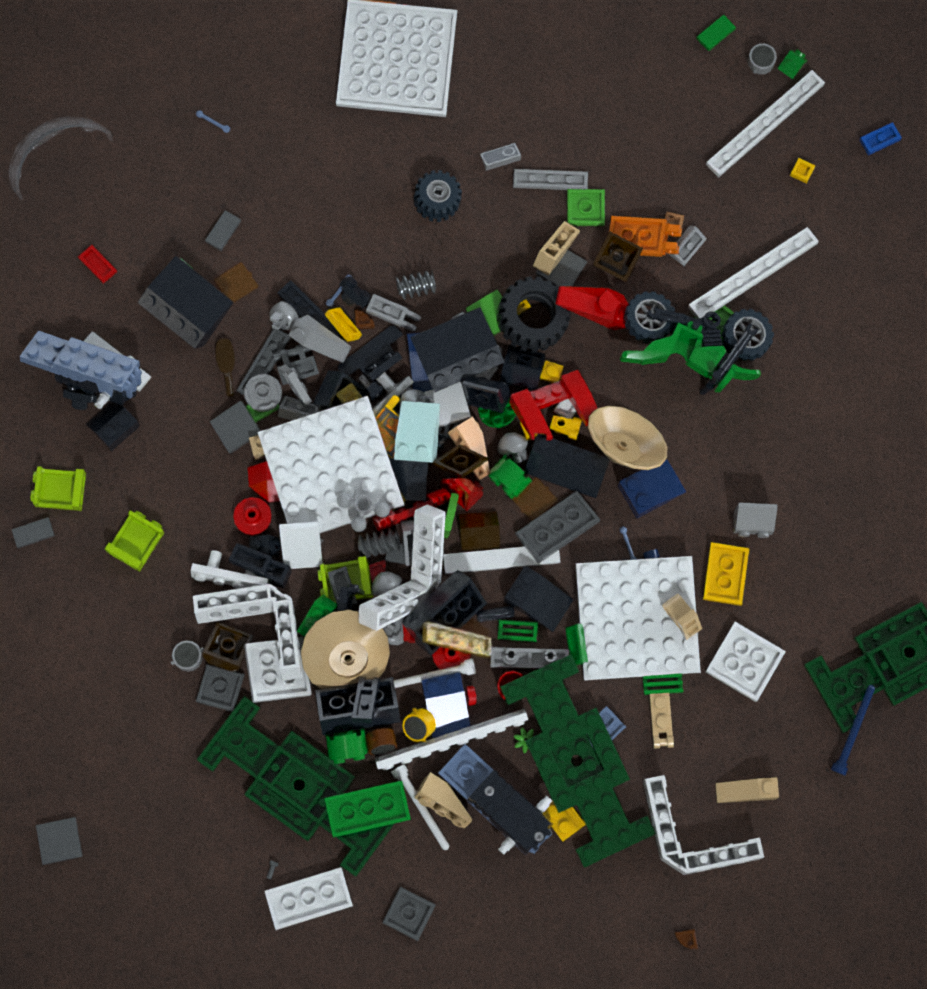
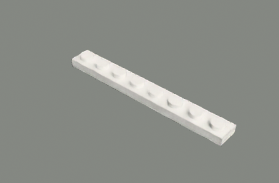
M811 70L707 161L706 165L720 177L823 87L825 82Z
M808 227L690 303L688 305L689 310L696 319L702 318L709 311L715 312L817 245L819 241Z
M521 709L376 757L378 770H388L393 768L394 764L400 762L401 764L411 762L412 758L418 756L424 758L431 755L433 751L439 750V752L448 750L451 745H463L468 743L469 739L475 737L476 739L486 737L487 733L505 731L506 727L511 725L514 727L521 726L525 723L524 721L528 720L526 711Z

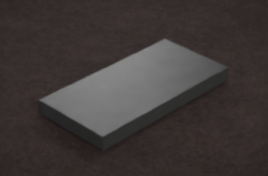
M576 491L521 528L515 535L539 564L599 523L600 518L579 492Z

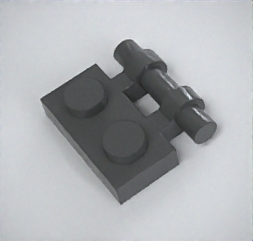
M301 344L296 345L295 348L279 350V353L273 354L275 362L283 360V363L290 369L293 367L299 375V380L319 374L314 356L306 358L304 353L311 351V349ZM299 355L300 360L289 362V357ZM279 366L277 369L282 385H286L288 383L279 369L281 366Z

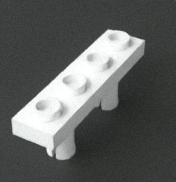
M211 551L207 566L192 563L191 577L200 582L208 580L220 586L224 584L232 585L235 589L269 584V579L257 577L248 570L243 574L218 569L222 553L219 551Z

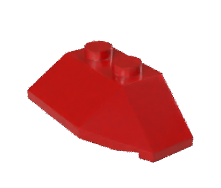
M263 462L248 467L249 487L269 503L280 502L268 463Z

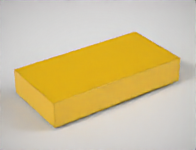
M340 307L328 310L325 313V316L347 342L358 340L362 336V333Z

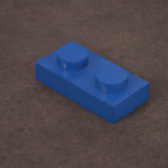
M892 122L861 137L860 142L869 156L900 141L902 137Z

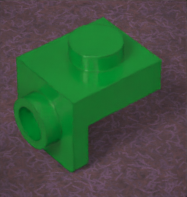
M790 50L778 69L791 79H794L808 60L804 58L806 55L800 50Z

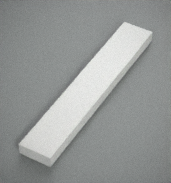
M525 547L443 554L445 574H453L457 570L465 573L560 563L559 550L538 564Z

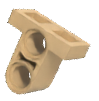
M678 593L662 604V607L681 630L686 640L702 629L697 613L688 606Z

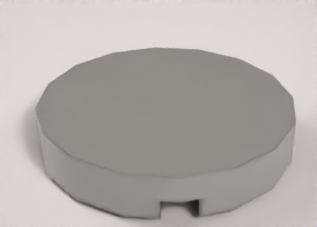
M258 374L252 377L246 384L244 389L245 400L256 411H270L276 408L281 401V385L276 378L268 374Z

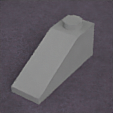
M309 315L297 319L289 333L290 337L304 347L342 363L351 349L350 345Z

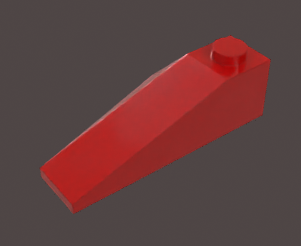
M559 287L556 305L612 330L626 328L624 314L628 302L624 295L609 288ZM606 290L610 291L621 302L611 313H603L597 306L599 297Z
M448 478L440 481V486L445 488L450 493V496L451 493L458 494L457 503L466 511L483 496V487L477 481L473 482L468 478Z

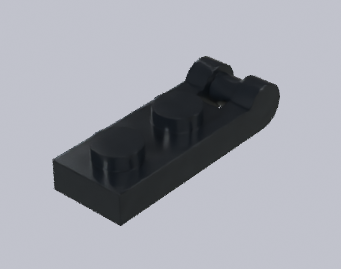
M359 677L352 713V723L372 724L378 689L380 687V677H373V679Z

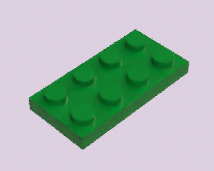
M402 781L324 798L332 838L411 820Z

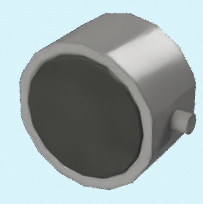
M763 43L757 44L751 49L748 57V66L754 74H766L773 69L777 58L774 48Z
M182 641L173 649V661H171V664H175L182 671H194L202 663L204 648H199L193 641Z

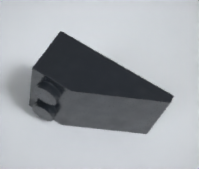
M525 566L505 596L504 602L554 632L573 599L543 576Z

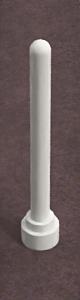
M471 658L464 660L458 666L394 680L395 688L419 683L425 679L455 673L472 675L476 673L475 665Z
M405 764L401 765L391 772L393 777L403 782L405 789L443 850H448L449 844L428 809L414 798L417 791L407 777L409 775Z

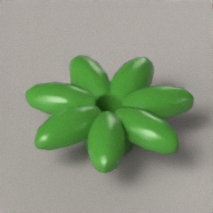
M521 728V735H514V738L519 741L515 744V748L522 746L523 753H526L528 747L524 739L532 738L534 730L531 729L526 733L525 729Z

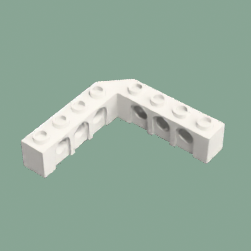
M428 504L415 510L411 580L359 605L360 624L377 631L412 613L429 597L433 588H438L442 575L445 511Z
M271 584L193 596L194 613L198 624L274 612L282 679L284 681L303 678L295 610L290 596L279 592Z
M665 775L648 778L643 781L652 825L656 833L655 838L660 860L681 874L687 875L764 858L760 838L750 839L737 844L731 843L718 848L712 847L698 852L682 853L680 842H677L674 829L676 824L672 820L670 811L671 802H668Z

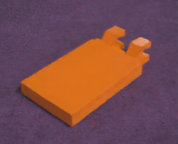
M611 216L609 232L611 231L642 247L641 256L662 257L666 253L679 254L678 243L667 242L668 235L681 237L682 229L680 225L667 223L666 219Z

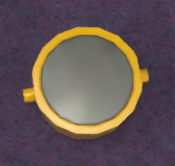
M413 708V712L403 720V731L414 742H426V738L435 731V718L428 710Z

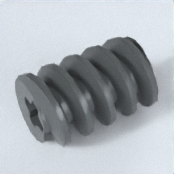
M432 270L431 275L424 271L423 277L420 272L417 273L416 278L410 274L409 280L404 275L401 282L398 277H395L398 293L404 300H406L407 294L413 298L414 292L420 297L422 290L426 295H428L429 289L433 293L436 291Z
M388 528V534H385L384 530H381L380 536L374 531L372 538L369 533H366V539H363L360 534L358 536V548L361 557L366 556L369 558L371 554L377 556L379 553L385 554L386 551L388 553H392L393 550L400 551V539L397 531L393 533L391 528Z

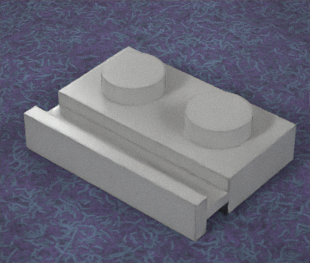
M286 364L281 366L279 369L295 396L305 405L311 403L312 400L307 394L308 390L299 381V375L293 367L290 369Z

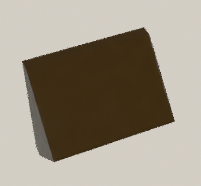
M497 511L459 514L462 552L500 549Z

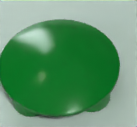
M510 398L503 413L479 408L481 421L493 428L504 427L511 423L516 414L509 404Z

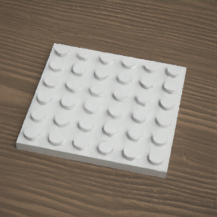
M348 0L336 106L446 117L457 10Z
M368 396L258 432L287 524L319 522L320 533L350 524L358 513L354 506L348 508L338 506L337 497L342 493H348L354 500L360 495H366L371 499L372 504L376 505L379 502H386L390 506V510L404 506ZM361 501L358 504V507L362 510L367 509L369 506L367 501ZM375 511L364 515V519L376 515Z
M692 556L576 564L579 621L584 629L588 662L583 664L584 680L701 673L698 632L686 640L681 630L662 607L663 603L678 593L688 606L696 612Z

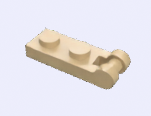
M669 693L650 694L653 748L657 749L660 746L674 748ZM659 733H666V738H659Z

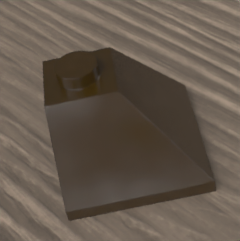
M459 444L433 461V465L457 477L464 478L487 462L488 457Z

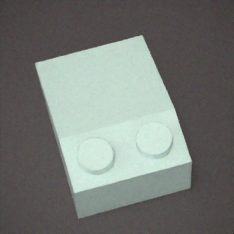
M402 401L395 439L394 460L433 462L437 459L440 404Z

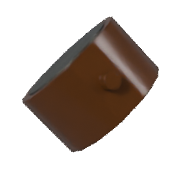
M377 729L366 735L367 748L370 755H384L397 749L395 733L392 729Z

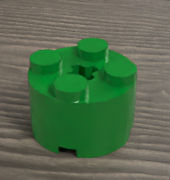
M506 455L493 466L488 475L497 487L500 484L503 486L504 493L510 499L517 498L532 482L529 477L527 478L524 475L525 472L510 458L508 459Z
M364 728L360 729L361 732L351 730L334 733V736L331 737L329 734L325 735L329 759L333 760L334 764L344 763L345 759L353 758L354 761L365 759L368 748Z

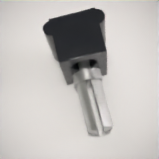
M364 375L359 377L361 383L366 387V393L370 396L371 401H375L383 394L382 386H379L376 382L371 384Z

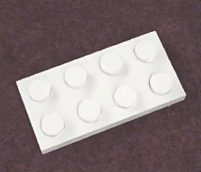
M342 868L265 891L276 930L353 907Z

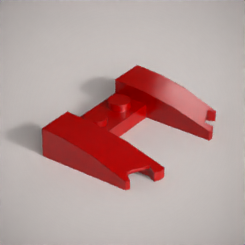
M578 370L562 375L560 381L529 392L528 389L512 394L509 403L532 440H534L535 434H545L546 440H552L553 438L540 411L543 408L569 399L585 426H588V417L597 409L593 396Z
M441 488L426 494V502L417 501L408 510L405 507L395 511V513L390 510L388 516H375L372 520L379 532L400 523V521L414 517L415 510L427 504L435 508L443 505L450 500L451 496L445 488Z

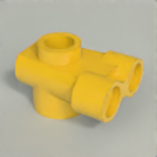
M553 415L550 429L554 430L557 434H565L569 439L576 440L582 419L577 417L571 419ZM561 421L565 424L564 426H559L557 422Z

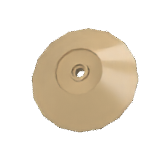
M605 406L597 408L589 416L588 429L593 441L614 463L633 469L650 470L660 467L667 459V445L662 434L650 421L640 414L624 407Z
M352 610L332 612L316 621L305 635L301 649L303 669L310 681L320 689L358 683L360 676L366 677V679L380 677L386 669L390 655L388 637L383 628L376 631L360 624L359 612ZM346 655L351 656L348 660H345L344 658Z

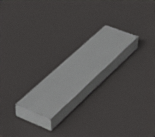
M514 169L513 188L588 189V172Z

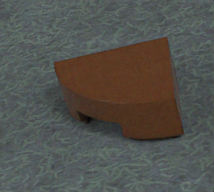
M355 310V321L358 329L375 328L374 322L369 315L363 311Z
M695 929L675 932V936L681 945L690 949H698Z

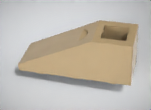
M430 772L424 778L414 798L421 805L435 810L439 816L451 820L455 826L467 827L471 823L472 818L448 783Z

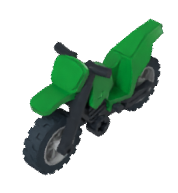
M651 291V293L642 292L641 295L637 294L626 307L624 320L626 322L625 327L629 330L628 333L631 336H635V339L638 341L642 340L643 343L647 344L649 342L652 343L644 351H624L620 356V361L640 365L665 363L671 354H680L684 357L688 367L710 378L709 382L699 390L701 395H705L714 388L715 393H720L733 378L755 380L761 376L760 370H748L734 365L738 357L743 361L747 359L753 361L756 358L762 357L772 345V338L774 337L772 324H769L768 318L766 316L763 317L761 312H754L753 309L736 311L723 326V332L720 334L721 330H717V327L721 322V318L716 312L709 311L700 319L676 313L674 306L670 305V300H666L665 296L662 294L658 295L656 292ZM645 306H651L652 308L647 310ZM641 308L645 314L637 313L638 309ZM739 325L743 332L736 331V326ZM760 334V340L754 336ZM751 340L758 345L751 346Z

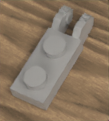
M373 294L366 309V313L399 327L402 326L410 331H415L416 327L404 321L405 316L414 321H420L421 319L420 315L409 311L408 308Z

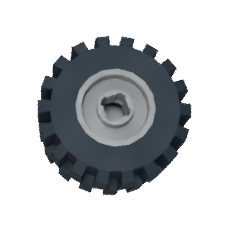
M435 170L431 171L430 175L425 173L423 178L418 180L415 188L414 205L417 207V212H422V217H429V221L432 222L433 218L437 219V222H441L442 218H444V221L448 220L449 215L451 217L455 215V211L459 208L462 197L460 183L456 182L454 176L450 177V173L446 172V174H443L442 170H438V173H435Z

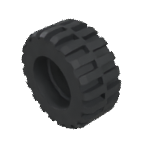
M529 276L525 277L524 281L521 279L515 281L514 285H510L498 305L497 321L500 322L498 325L501 332L504 331L503 337L506 340L510 339L512 346L516 347V345L521 346L520 350L526 351L527 348L531 349V352H537L538 349L544 351L549 346L553 347L562 338L568 328L571 312L555 304L560 287L558 284L554 286L551 284V280L543 281L542 277L539 276L532 280V277ZM526 299L542 303L550 313V323L540 329L526 326L517 315L518 305Z

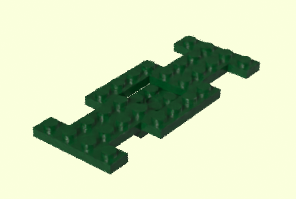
M922 602L855 637L854 640L863 656L833 672L830 671L822 655L803 665L842 734L852 728L856 715L851 706L862 701L869 685L875 687L873 695L883 690L892 706L927 688V610ZM905 648L913 650L914 656L912 658L904 655Z
M570 654L501 686L500 689L508 705L526 697L542 733L526 740L525 743L558 813L576 805L593 840L575 849L583 868L656 833L648 816L629 824L613 787L630 780L597 708L578 716L562 681L579 673L577 665ZM574 755H579L582 758L580 766H574L571 763V758Z
M244 696L198 757L197 761L212 772H214L224 757H227L255 778V781L244 795L307 842H309L320 826L332 834L324 798L344 794L355 779V776L338 764H334L333 760H330L293 731L289 733L281 746L271 741L249 725L260 710V707ZM297 780L305 782V788L301 791L294 789V783ZM394 824L336 837L351 848L340 866L357 877Z

